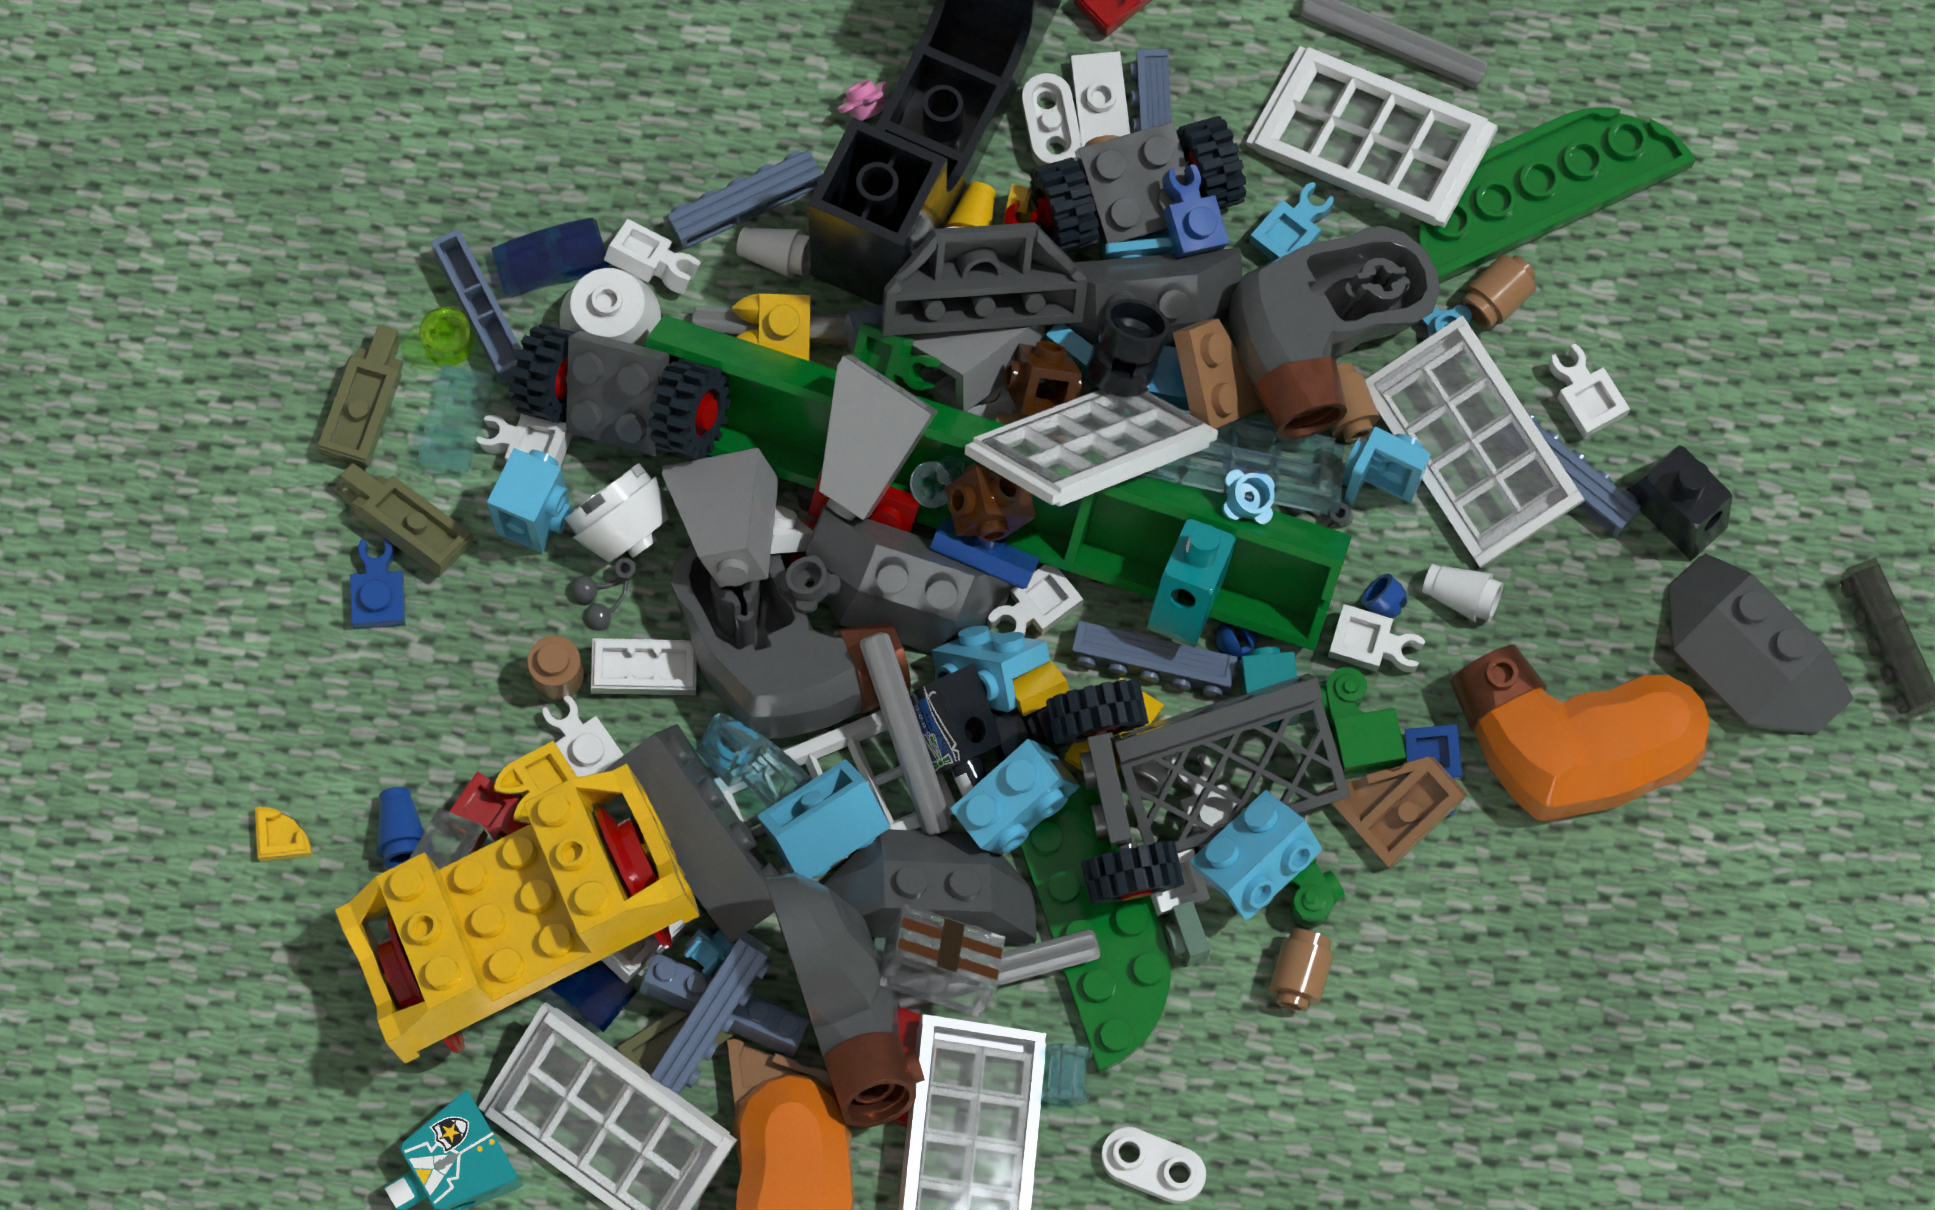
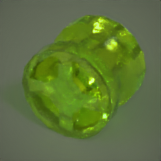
M439 307L431 310L424 316L420 324L419 335L426 356L434 364L442 367H454L462 364L469 358L473 350L474 339L468 319L460 310L453 307Z

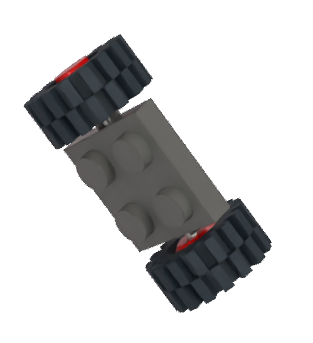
M1221 116L1180 126L1177 132L1174 123L1169 122L1078 148L1075 151L1077 161H1074V158L1071 157L1033 168L1030 171V188L1034 193L1032 195L1033 204L1036 205V208H1041L1042 211L1040 228L1065 254L1097 245L1099 233L1105 247V244L1132 241L1167 231L1168 227L1163 210L1167 206L1175 204V202L1163 187V175L1173 168L1177 182L1187 186L1188 182L1184 170L1191 164L1197 166L1201 175V184L1199 186L1201 198L1215 195L1219 209L1241 204L1245 201L1244 197H1246V189L1243 186L1246 185V177L1241 170L1244 169L1242 160H1239L1238 145L1233 142L1234 135L1231 129L1227 128V122L1221 119Z
M544 324L531 328L530 336L524 335L521 340L523 349H516L514 358L518 360L516 367L511 366L510 375L515 376L514 381L509 383V392L515 393L510 399L512 405L517 406L515 410L524 415L554 423L559 421L566 422V433L654 456L662 451L697 460L706 458V452L711 453L715 449L714 440L720 441L723 435L720 427L721 424L725 426L727 424L728 417L724 416L725 409L730 408L731 399L726 398V395L731 389L730 384L726 383L728 376L722 372V369L684 359H678V362L673 361L669 364V353L583 331L572 332Z
M1136 679L1128 681L1118 680L1114 683L1110 681L1096 686H1085L1079 690H1070L1064 694H1058L1053 696V698L1047 699L1046 704L1055 743L1070 744L1088 740V751L1080 753L1082 773L1086 790L1097 788L1100 804L1091 805L1097 841L1108 840L1110 848L1109 853L1102 854V856H1094L1081 862L1090 904L1101 905L1141 898L1184 885L1175 842H1158L1140 846L1137 845V842H1132L1110 740L1114 739V735H1118L1120 732H1129L1135 730V728H1141L1149 723L1140 681H1136Z

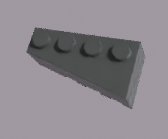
M678 724L654 733L604 770L605 772L612 771L626 763L643 786L669 837L670 845L675 851L678 860L677 863L685 874V880L730 944L739 938L743 930L745 932L750 931L775 912L764 876L782 873L773 863H767L757 847L755 836L747 825L738 818Z

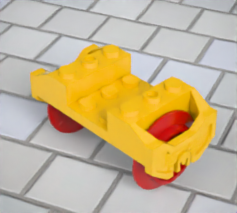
M627 763L612 771L571 778L523 802L531 824L441 869H438L429 856L423 852L377 875L349 903L335 909L342 930L361 965L376 1004L377 1021L385 1042L405 1064L420 1057V1050L440 1040L454 1053L459 1054L463 1052L465 1045L462 1029L651 934L655 935L665 949L671 948L672 940L669 925L681 919L684 923H687L700 916L695 896L684 878L685 874L682 868L677 863L678 860L675 851L670 845L669 837L643 786ZM623 795L635 819L630 816L617 822L604 807L600 806ZM594 809H596V813H597L598 820H597V818H596V816H595V813H594V811H593ZM387 914L390 937L378 943L368 923Z

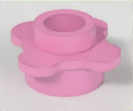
M867 79L852 85L845 90L846 97L843 99L844 103L837 108L839 113L848 112L851 119L854 117L861 121L880 113L887 104L883 90L889 87L887 81L874 85L871 79Z

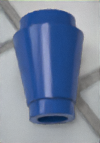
M405 787L388 788L379 794L380 804L376 853L379 857L383 858L384 866L389 869L425 852L429 848V842L411 797V791Z

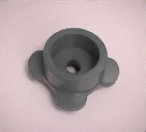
M810 555L794 561L789 566L787 572L779 580V587L783 593L791 594L796 600V607L800 612L811 613L816 610L818 603L826 596L835 595L839 592L841 581L837 575L830 574L821 559L816 555ZM810 581L815 582L812 587L805 586Z

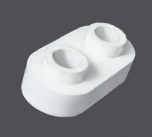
M1043 73L1032 77L1023 88L1022 111L1033 160L1038 166L1071 157L1074 158V161H1077L1075 151L1081 148V135L1072 92L1068 83L1063 78L1050 73ZM1043 98H1049L1056 105L1051 109H1043L1037 103ZM1052 143H1059L1065 150L1061 154L1055 155L1047 150V146Z
M1133 1127L1115 1130L1104 1142L1101 1152L1103 1168L1112 1179L1174 1204L1192 1201L1203 1189L1206 1181L1205 1165L1202 1159L1190 1149ZM1125 1145L1134 1146L1139 1152V1158L1135 1162L1127 1163L1120 1158L1119 1149ZM1176 1165L1184 1166L1189 1172V1179L1186 1182L1177 1183L1171 1179L1169 1170Z

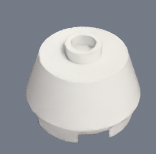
M602 268L586 274L568 291L561 305L559 321L560 328L572 332L583 331L645 347L647 336L661 319V310L654 292L644 281L619 269Z
M638 463L622 474L620 478H617L577 507L564 519L576 534L573 537L574 540L609 563L626 551L634 558L658 540L652 532L667 521L669 516L656 476L651 479L641 464Z

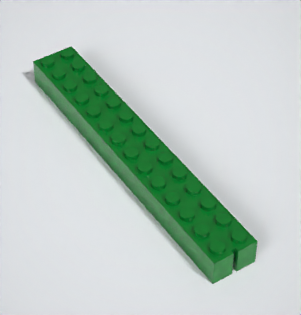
M663 315L647 336L645 347L669 353V364L673 361L678 362V359H684L722 369V372L728 376L726 383L730 384L731 391L726 395V398L731 399L730 408L725 409L724 416L728 417L726 426L721 424L720 431L723 435L720 441L714 440L715 449L711 453L706 452V454L718 456L759 448L777 477L815 489L820 471L823 468L837 370L668 315ZM916 396L937 410L938 413L890 486L922 497L923 499L915 522L938 529L944 518L953 521L948 507L945 487L964 474L963 470L966 467L979 463L965 455V445L972 443L974 437L1007 424ZM1047 438V439L1053 441L1054 443H1056V444H1058V445H1060V446L1066 444V443H1062V442H1059V441H1056V440ZM1026 445L1011 449L1026 459L1039 454ZM1093 452L1079 456L1095 466L1107 461ZM1059 464L1045 469L1061 479L1074 474ZM1148 471L1060 507L1055 504L1051 505L1031 493L1036 518L1005 539L1007 540V545L1040 558L1039 562L1155 599L1162 575L1186 520L1194 519L1234 535L1236 542L1227 575L1209 617L1315 651L1352 535L1272 510L1273 516L1271 520L1264 525H1258L1252 519L1246 518L1231 521L1226 518L1222 511V506L1227 501V495ZM1180 589L1177 602L1183 605H1192L1195 603V598L1187 590Z

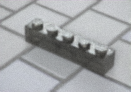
M1875 557L1846 568L1841 575V591L1845 598H1851L1855 607L1853 610L1854 619L1859 627L1864 626L1869 637L1866 639L1867 647L1873 656H1878L1882 665L1880 667V674L1886 685L1891 684L1896 695L1893 698L1896 710L1901 715L1905 714L1907 721L1934 712L1935 682L1877 558Z

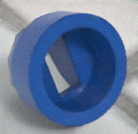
M1387 573L1378 577L1367 587L1362 595L1361 603L1370 612L1393 619L1400 615L1401 608L1406 606L1407 595L1402 584L1391 574Z
M1223 622L1219 626L1216 633L1217 638H1215L1218 651L1222 654L1237 656V661L1241 660V656H1249V652L1256 648L1257 632L1236 626L1247 643L1246 646L1241 648L1237 638L1229 628L1235 625Z

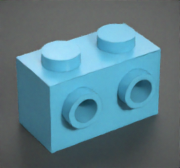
M516 448L513 449L487 500L496 534L543 554L553 532L561 534L568 524L564 518L572 513L573 506L568 504L569 490L566 488L562 468L558 467L559 463L557 460L539 450L532 449L528 454Z
M1027 739L955 803L950 810L981 849L1004 855L1020 846L1027 839L1029 832L1043 819L1058 812L1066 804L1068 797L1080 785L1049 746Z
M846 759L756 815L784 866L791 873L797 872L809 879L822 876L830 870L832 865L855 850L869 846L877 836L891 828L866 779Z

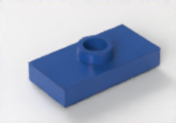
M944 518L936 531L930 546L933 552L1021 589H1027L1040 560L1038 557L1007 545L1005 538L992 542H982L978 536H958L955 533L953 521Z

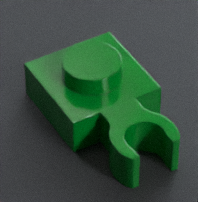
M861 323L853 356L900 387L904 379L905 383L912 389H933L934 384L925 382L921 378L920 368L922 365L940 367L941 364L936 357L931 355H911L910 352L914 339L904 335L883 336L881 326L874 323Z

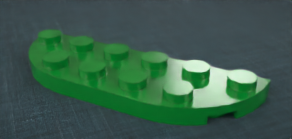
M1597 107L1574 111L1487 149L1445 228L1439 225L1433 226L1420 220L1417 243L1426 250L1437 269L1439 283L1688 170L1693 167L1696 159L1681 139L1653 119L1647 122L1634 116L1620 113L1621 109Z
M1077 781L1080 787L1068 797L1066 804L1058 812L1043 819L1029 832L1027 839L1020 845V849L1051 939L1088 929L1093 930L1097 936L1100 946V957L1098 959L1066 967L1062 970L1097 1071L1100 1073L1126 1060L1151 1035L1166 1005L1171 979V964L1166 939L1150 895L1115 903L1090 904L1081 862L1094 856H1102V854L1109 853L1110 848L1108 840L1098 842L1091 805L1100 804L1098 794L1092 789L1086 790V786Z

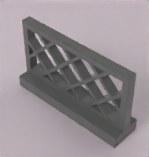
M1309 673L1163 719L1141 728H1135V730L1114 735V739L1110 740L1112 749L1122 773L1143 845L1155 843L1150 826L1160 807L1186 819L1178 837L1172 840V842L1176 843L1177 852L1210 842L1242 812L1243 808L1250 805L1247 801L1261 774L1287 787L1280 801L1297 814L1351 797L1321 698H1323L1317 677ZM1311 710L1317 731L1306 749L1283 737L1282 734L1292 716ZM1280 720L1274 732L1263 727V725ZM1250 729H1256L1271 737L1257 765L1232 752L1240 734ZM1230 736L1224 748L1213 743V741ZM1320 741L1326 759L1315 754ZM1278 742L1304 754L1290 782L1264 769ZM1206 745L1221 753L1207 781L1181 768L1191 748ZM1180 752L1174 764L1163 759V757ZM1228 757L1254 770L1240 798L1214 785ZM1311 758L1329 767L1335 786L1334 789L1313 795L1297 786ZM1155 761L1171 770L1157 797L1138 788L1132 767ZM1178 774L1203 786L1190 814L1164 801ZM1211 791L1236 803L1227 823L1215 827L1197 818ZM1294 792L1306 797L1288 803ZM1141 797L1153 802L1148 814H1146ZM1193 824L1205 829L1188 835Z

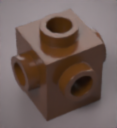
M1039 341L1036 343V346L1018 344L1015 361L1010 360L1007 363L1004 374L1005 390L1008 391L1020 415L1028 417L1077 399L1082 386V373L1068 350L1057 343L1049 341Z
M975 463L966 467L963 470L964 474L945 487L948 507L952 515L955 533L958 536H978L982 542L997 541L1006 538L1036 518L1031 493L981 463Z

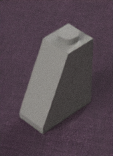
M1045 325L909 334L904 336L914 339L910 352L911 355H931L941 362L940 367L921 366V378L925 382L935 385L933 389L924 391L951 407L967 412L1004 385L1007 363L1010 360L1015 361L1018 344L1036 346L1037 342L1045 341Z
M852 354L843 356L837 365L819 489L821 493L830 498L826 505L849 521H853L856 516L865 520L872 515L938 413L937 410Z
M759 448L663 466L662 476L698 558L718 586H739L747 582L768 579L779 478Z

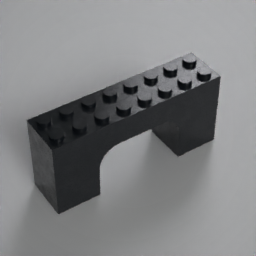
M936 0L926 28L876 126L874 127L852 117L807 204L811 276L876 305L883 304L884 287L934 229L944 228L963 193L966 191L967 185L974 176L1062 0Z

